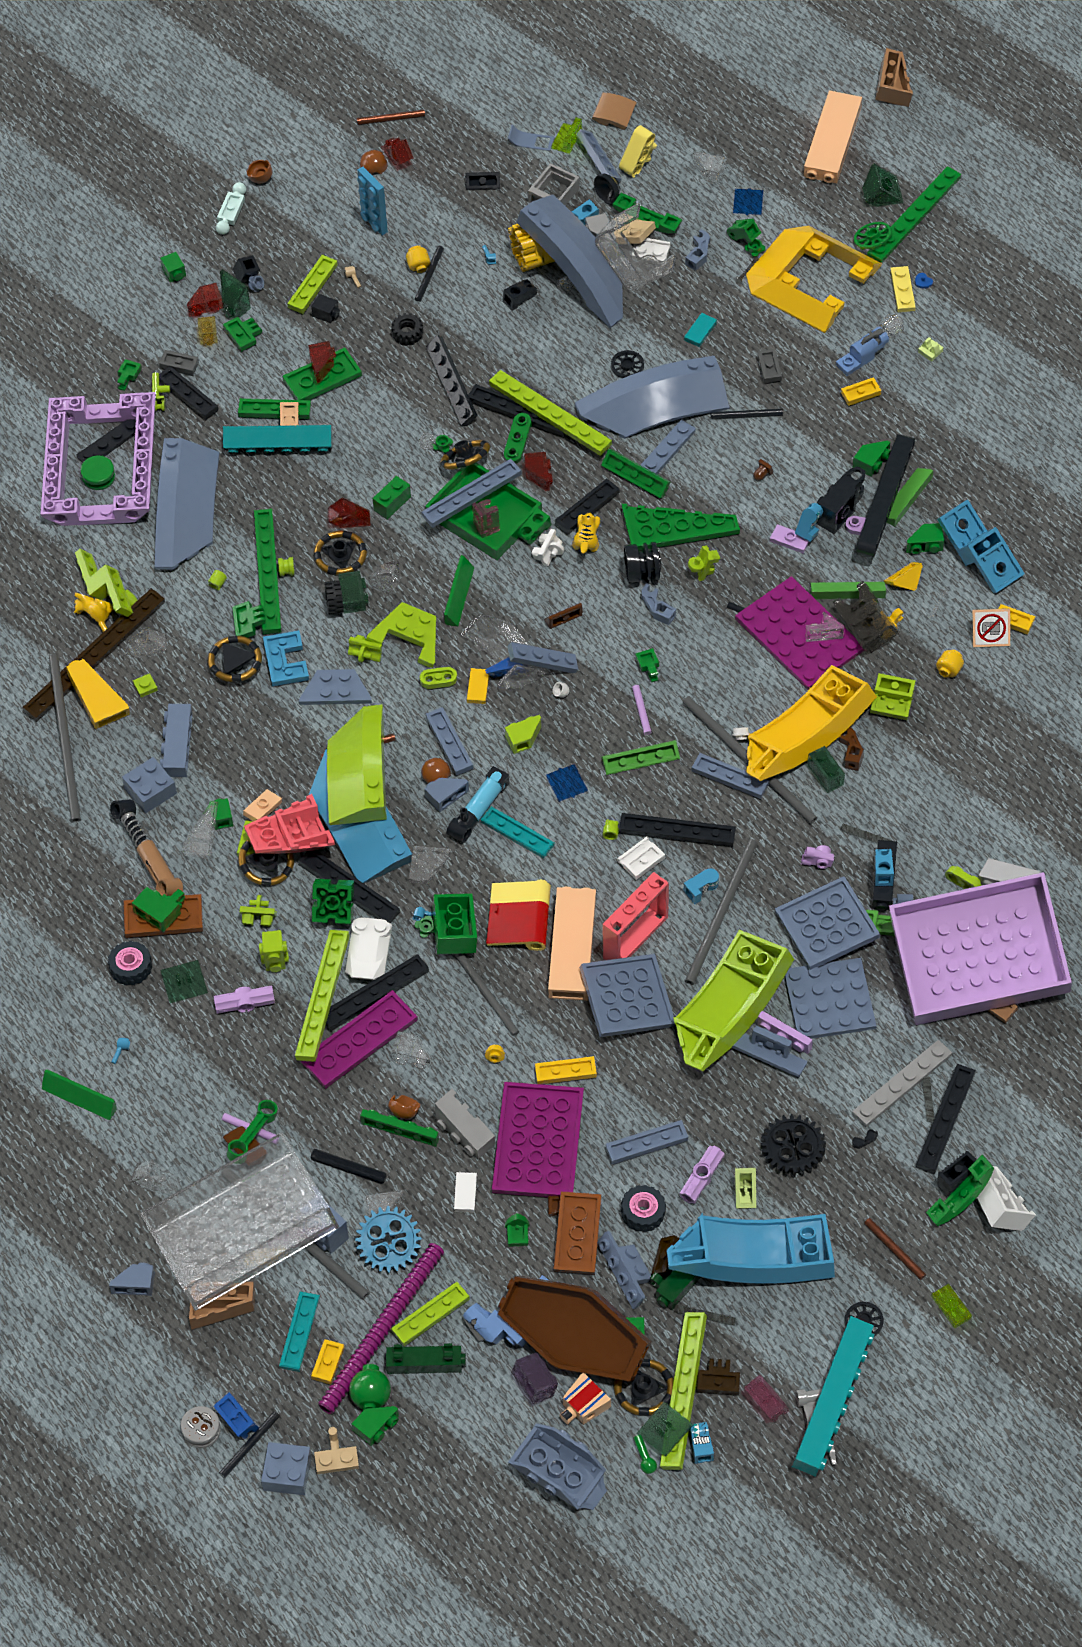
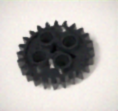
M790 1114V1119L782 1115V1121L775 1118V1125L769 1122V1129H764V1135L761 1136L762 1143H760V1149H762V1157H766L765 1163L771 1162V1169L778 1167L777 1173L785 1170V1176L792 1172L793 1176L796 1177L798 1171L803 1176L805 1169L811 1173L812 1166L817 1168L818 1161L822 1162V1155H825L826 1141H823L825 1135L820 1134L821 1127L815 1128V1121L809 1124V1117L805 1118L804 1121L801 1120L800 1114L797 1119H794L793 1114ZM787 1130H789L791 1133V1139L793 1144H790V1136ZM801 1132V1133H803L804 1135L799 1136V1135H796L795 1133ZM782 1137L785 1140L778 1141L776 1138ZM793 1145L796 1146V1153L800 1160H797L795 1157ZM807 1149V1150H809L810 1152H809V1153H803L802 1150ZM783 1155H790L791 1157H790V1158H784V1157H782V1156H783Z

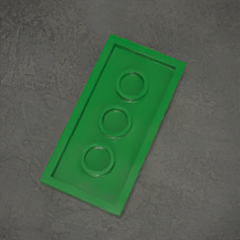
M344 347L283 375L282 378L296 400H310L361 377L362 371Z

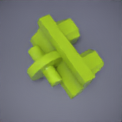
M702 546L698 556L689 559L688 567L691 569V572L698 573L699 581H703L707 575L714 573L715 567L713 563H718L720 556L717 550L710 551L708 546Z
M361 635L349 638L348 655L358 657V662H363L364 659L380 662L382 644L366 641V638Z
M257 895L256 900H249V905L256 907L240 906L239 912L242 914L243 925L253 926L254 916H261L260 925L272 927L274 917L277 916L275 908H262V906L269 907V901H262V895Z

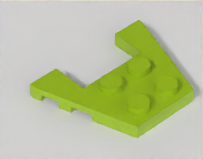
M401 602L366 637V641L383 644L387 633H390L423 647L417 661L418 663L433 668L435 664L436 616Z

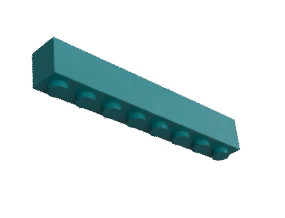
M850 1316L792 1465L793 1468L815 1477L818 1470L823 1471L827 1462L824 1455L826 1452L830 1453L834 1441L830 1439L832 1434L837 1435L841 1425L837 1421L839 1416L843 1417L848 1405L844 1403L846 1398H851L855 1387L851 1386L853 1380L857 1381L861 1369L858 1366L860 1362L864 1363L868 1354L865 1348L866 1345L870 1346L875 1334L871 1332L874 1325Z

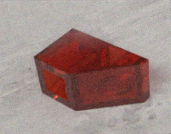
M393 137L386 140L385 144L381 146L394 165H400L414 158L406 139Z
M217 283L200 286L187 303L189 317L200 316L204 313L223 309Z
M546 452L525 453L526 478L545 491H550L549 484H553L552 473H548V470L551 469L550 459H547Z
M343 497L328 507L329 523L337 527L353 528L371 525L370 510Z

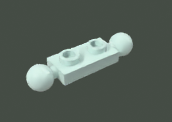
M241 182L233 185V193H227L217 216L216 231L221 235L229 232V224H235L245 201L246 186Z

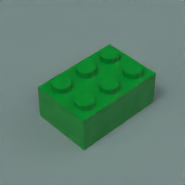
M434 894L433 920L437 954L476 953L477 930L473 894Z

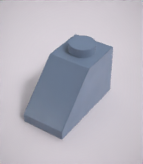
M438 778L434 782L428 783L426 788H424L425 798L441 812L469 791L468 781L466 779Z
M148 1263L132 1264L110 1281L111 1294L152 1296L155 1277L153 1265Z

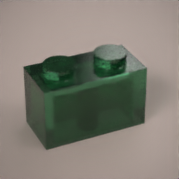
M360 571L338 574L344 614L366 611L365 604L369 603L367 592H363V589L366 588L365 577L361 578Z
M825 746L808 754V767L827 793L844 785L845 773Z

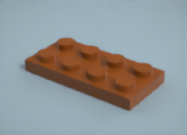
M201 894L185 895V900L181 903V914L164 933L134 913L132 907L134 900H124L125 938L203 931Z
M561 1191L554 1272L595 1275L601 1194Z

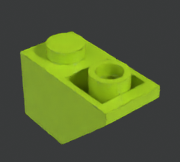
M540 715L528 717L523 721L511 723L505 727V737L513 754L532 748L541 729Z

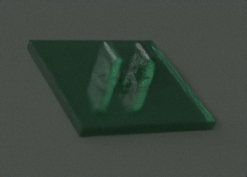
M198 960L160 970L170 1003L208 993Z
M663 1402L637 1434L641 1435L645 1441L666 1457L693 1424L667 1403Z

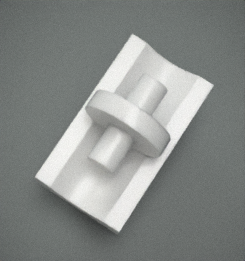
M550 529L548 534L540 535L539 543L541 548L534 547L532 555L534 559L541 560L544 566H549L553 557L563 554V542L556 536L555 529Z

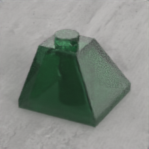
M873 163L862 187L864 200L875 207L903 203L897 176Z
M222 269L220 271L223 312L228 318H241L251 309L248 286Z

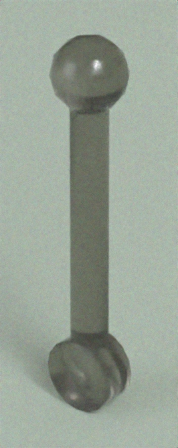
M754 257L747 269L740 277L736 278L737 283L742 282L743 277L759 260L758 257Z

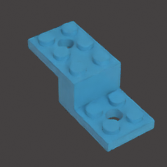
M968 499L937 519L965 566L975 563L994 594L1025 574L998 529L994 527L987 530ZM959 520H963L965 522V529H961L959 527ZM997 563L1003 566L1002 573H999L997 571Z

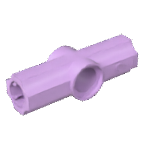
M272 986L256 989L240 987L233 993L214 996L217 1014L234 1010L239 1012H245V1010L252 1011L254 1007L275 1003Z
M709 1146L699 1163L694 1166L693 1173L679 1194L687 1203L695 1204L704 1188L709 1185L712 1175L725 1156V1153L720 1148ZM699 1173H705L706 1176H702V1177H701V1176H699L698 1174H699Z

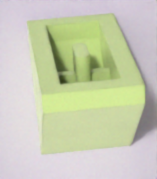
M735 1168L736 1208H756V1168Z

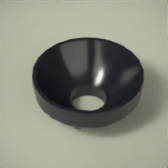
M605 173L596 176L594 179V188L598 197L606 204H613L620 195L619 181Z

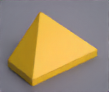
M911 562L885 579V584L915 591L918 586L922 564Z

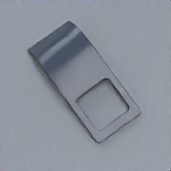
M512 124L508 139L518 147L550 151L554 137L522 132ZM536 138H550L548 148L535 147Z

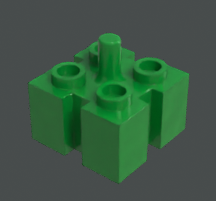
M315 879L312 899H317V901L312 906V922L328 923L330 918H335V923L351 924L354 903H349V901L354 896V880H338L337 884H331V879Z

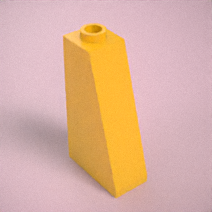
M84 659L80 661L75 660L66 666L67 675L95 729L130 715L128 704Z

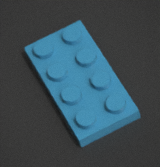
M364 167L357 169L358 192L360 194L359 203L361 206L360 214L364 221H368L375 232L378 231L383 236L388 232L384 187Z

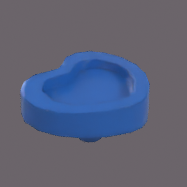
M919 273L915 278V285L918 288L926 289L933 285V279L927 277L925 273Z

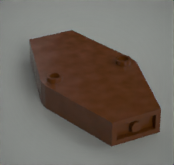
M521 1275L511 1278L507 1285L509 1291L506 1297H502L499 1302L498 1308L500 1310L498 1315L551 1365L560 1369L619 1380L632 1381L635 1379L652 1342L598 1291L588 1287Z

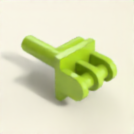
M152 373V392L156 393L155 411L158 409L165 411L166 400L164 395L159 396V393H169L170 385L159 386V373Z

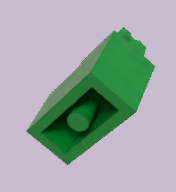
M146 887L132 902L133 911L164 933L181 914V903L185 900V893L178 889L171 896H166L165 894L162 896L157 890H151Z

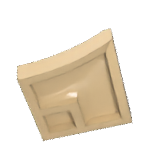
M622 214L613 232L616 244H641L656 226L654 221H642Z

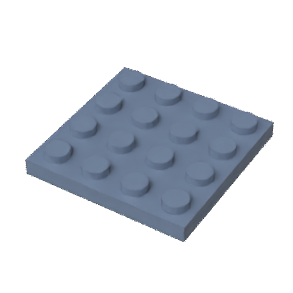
M844 876L775 908V913L810 970L880 938L879 931Z
M655 954L583 963L580 965L579 968L600 1037L675 1026L674 1015Z
M861 958L828 962L811 970L808 966L789 968L784 977L795 1028L798 1032L813 1039L876 1029L875 1017Z

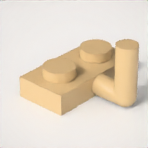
M335 1427L329 1428L331 1450L314 1452L317 1474L359 1469L356 1446L339 1449L337 1429Z

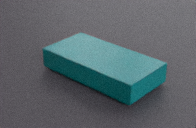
M701 313L684 336V341L700 347L717 324V319Z

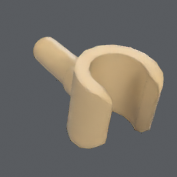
M353 266L345 267L346 278L352 277L357 288H360L361 285L357 279L355 268Z

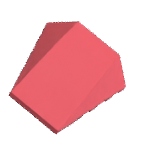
M312 794L306 796V800L302 802L296 801L291 803V807L285 810L279 809L275 811V815L270 817L264 816L244 826L255 853H297L335 845L330 831H325L320 821L318 806Z

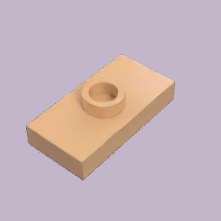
M280 402V426L299 425L298 402Z
M267 789L243 810V815L252 821L268 816L282 803V798Z

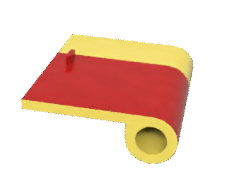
M540 879L527 882L492 883L487 946L525 944L528 949L542 951L546 948L551 885L547 881Z

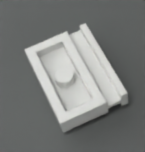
M646 238L641 244H634L631 259L665 265L671 242Z
M646 836L618 858V863L623 865V868L637 880L664 860L665 854L653 842L651 843Z

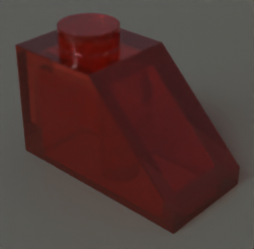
M329 341L308 345L309 356L317 383H320L334 366L333 358H336L334 347L331 348Z

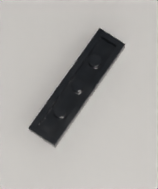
M171 366L159 374V382L163 385H170V391L205 420L219 410L215 402Z
M136 419L125 420L77 453V458L83 463L92 456L105 457L135 436Z
M606 478L555 519V525L566 534H569L578 527L577 519L579 515L594 514L618 495L620 488Z

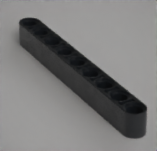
M901 434L896 436L857 543V554L875 557L912 454L911 450L914 448L915 438Z

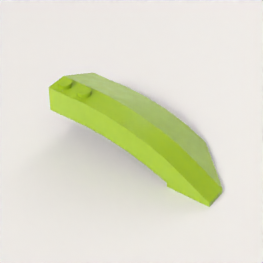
M382 704L364 706L328 740L327 787L329 825L387 819L384 769L385 736Z
M742 930L737 932L723 958L706 983L676 1017H673L686 1065L703 1072L744 1035L766 1007L795 960L787 948Z

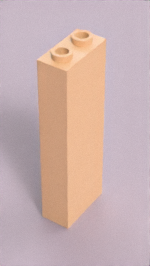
M829 90L804 165V177L837 184L862 108V97Z
M567 886L557 887L548 987L549 998L588 1000L579 967L583 963L591 962L596 889H579Z

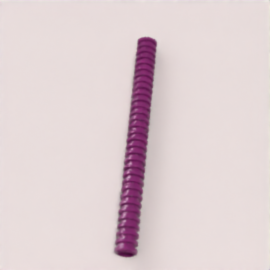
M435 1243L428 1245L425 1253L421 1255L418 1263L414 1265L411 1273L407 1275L408 1278L404 1279V1283L400 1285L397 1293L390 1299V1303L383 1309V1313L376 1319V1324L372 1325L373 1329H369V1334H366L365 1339H362V1344L358 1345V1349L354 1351L355 1354H352L351 1359L344 1365V1370L340 1371V1375L336 1377L337 1380L333 1381V1385H330L329 1390L325 1392L326 1395L322 1397V1401L318 1402L319 1407L324 1412L334 1414V1409H337L338 1404L342 1402L341 1398L344 1399L345 1393L349 1392L352 1378L359 1371H362L363 1366L367 1362H370V1357L374 1356V1352L378 1350L377 1347L381 1346V1342L385 1340V1337L389 1335L388 1332L395 1326V1322L402 1316V1311L406 1310L405 1306H409V1301L413 1300V1296L417 1294L416 1291H419L420 1286H423V1281H426L427 1276H430V1271H433L434 1266L438 1264L437 1261L441 1260L440 1256L445 1254L439 1245Z

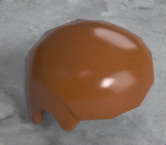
M370 150L361 156L360 166L364 167L371 175L375 172L382 174L387 169L388 162L382 152Z
M256 160L249 165L246 172L252 182L262 184L270 180L273 170L268 160Z
M432 758L424 763L421 774L423 780L428 784L438 778H448L451 776V770L448 763L443 759Z
M393 1095L389 1100L388 1107L395 1117L410 1120L416 1116L421 1104L405 1095H400L398 1099H395V1095Z

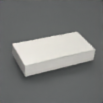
M456 1172L454 1212L475 1213L477 1173Z

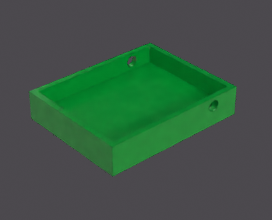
M478 463L461 468L425 505V509L486 474L489 470ZM507 483L441 522L439 525L498 561L517 541L519 529L537 508L542 511V503L512 484Z

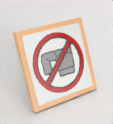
M1010 609L972 610L973 647L1010 646Z

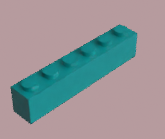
M332 425L223 426V448L228 449L229 453H237L239 449H246V452H257L256 449H264V452H274V449H282V452H292V448H300V452H309L310 448H318V451H328V448H333Z

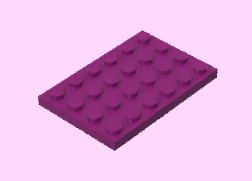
M792 576L735 615V620L807 690L816 683L831 665L841 668L865 651V647Z
M504 1082L492 1193L560 1197L561 1191L574 1192L584 1088Z

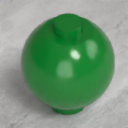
M366 1364L363 1366L362 1371H359L352 1378L349 1393L352 1401L363 1410L379 1408L387 1403L391 1394V1385L387 1376L379 1371V1366Z

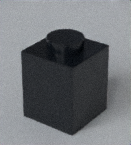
M254 255L239 258L232 270L238 283L242 284L247 283L250 276L258 275L260 268Z
M319 294L311 305L312 317L332 323L334 318L339 316L338 300Z

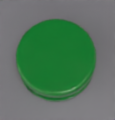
M92 456L81 465L82 481L89 489L103 490L113 484L115 480L114 465L107 457Z

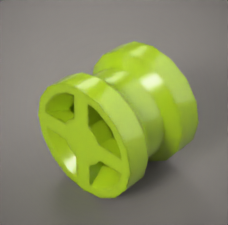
M293 557L285 560L278 558L280 577L285 574L295 575Z

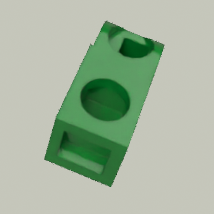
M754 219L736 220L732 227L726 230L727 235L735 241L746 239L747 242H753L761 234Z
M537 508L519 529L518 537L531 545L545 529L548 530L552 526L550 516Z

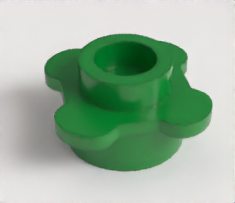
M758 239L749 242L745 246V251L750 252L753 257H757L760 252H764L766 249Z
M440 435L436 438L433 449L446 453L450 450L449 448L453 444V440L446 435Z
M425 916V918L415 922V928L420 931L422 938H426L430 933H435L434 922L431 916Z

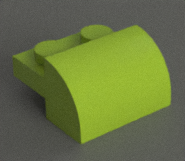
M878 673L874 692L877 698L872 702L870 713L908 720L916 680Z

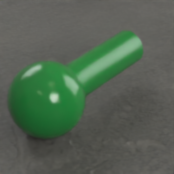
M642 1436L633 1437L642 1459L640 1464L641 1470L646 1474L654 1473L657 1469V1463L649 1456Z

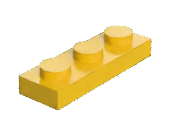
M594 1056L535 1063L537 1084L597 1077Z

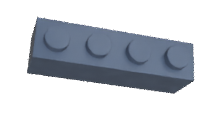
M168 704V711L164 712V722H167L166 727H163L165 743L161 744V753L164 754V757L160 759V765L170 777H187L193 715L191 704Z

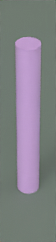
M634 685L632 689L644 735H649L652 732L640 686Z
M226 1113L222 1117V1121L236 1127L243 1126L247 1129L250 1123ZM261 1129L257 1134L274 1143L279 1138L278 1135Z

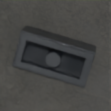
M500 172L465 173L466 190L500 189Z

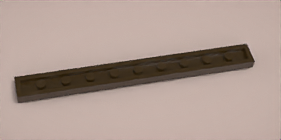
M150 588L131 606L133 613L130 616L121 615L73 661L84 659L94 669L165 603V598ZM66 667L60 672L64 696L74 687L67 675ZM52 680L22 707L23 711L36 722L55 705Z

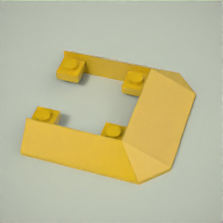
M811 226L784 229L747 272L746 277L751 295L826 333L834 323L835 317L844 308L845 302L829 295L822 303L799 291L796 288L800 284V279L788 273L804 253L819 261L827 252L852 265L849 277L864 284L870 275L873 276L882 263Z

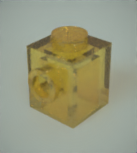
M215 316L197 318L200 345L218 343Z

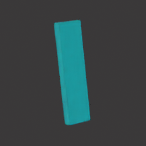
M492 806L481 818L482 824L543 859L555 845V842Z
M299 1292L279 1368L300 1372L320 1295Z

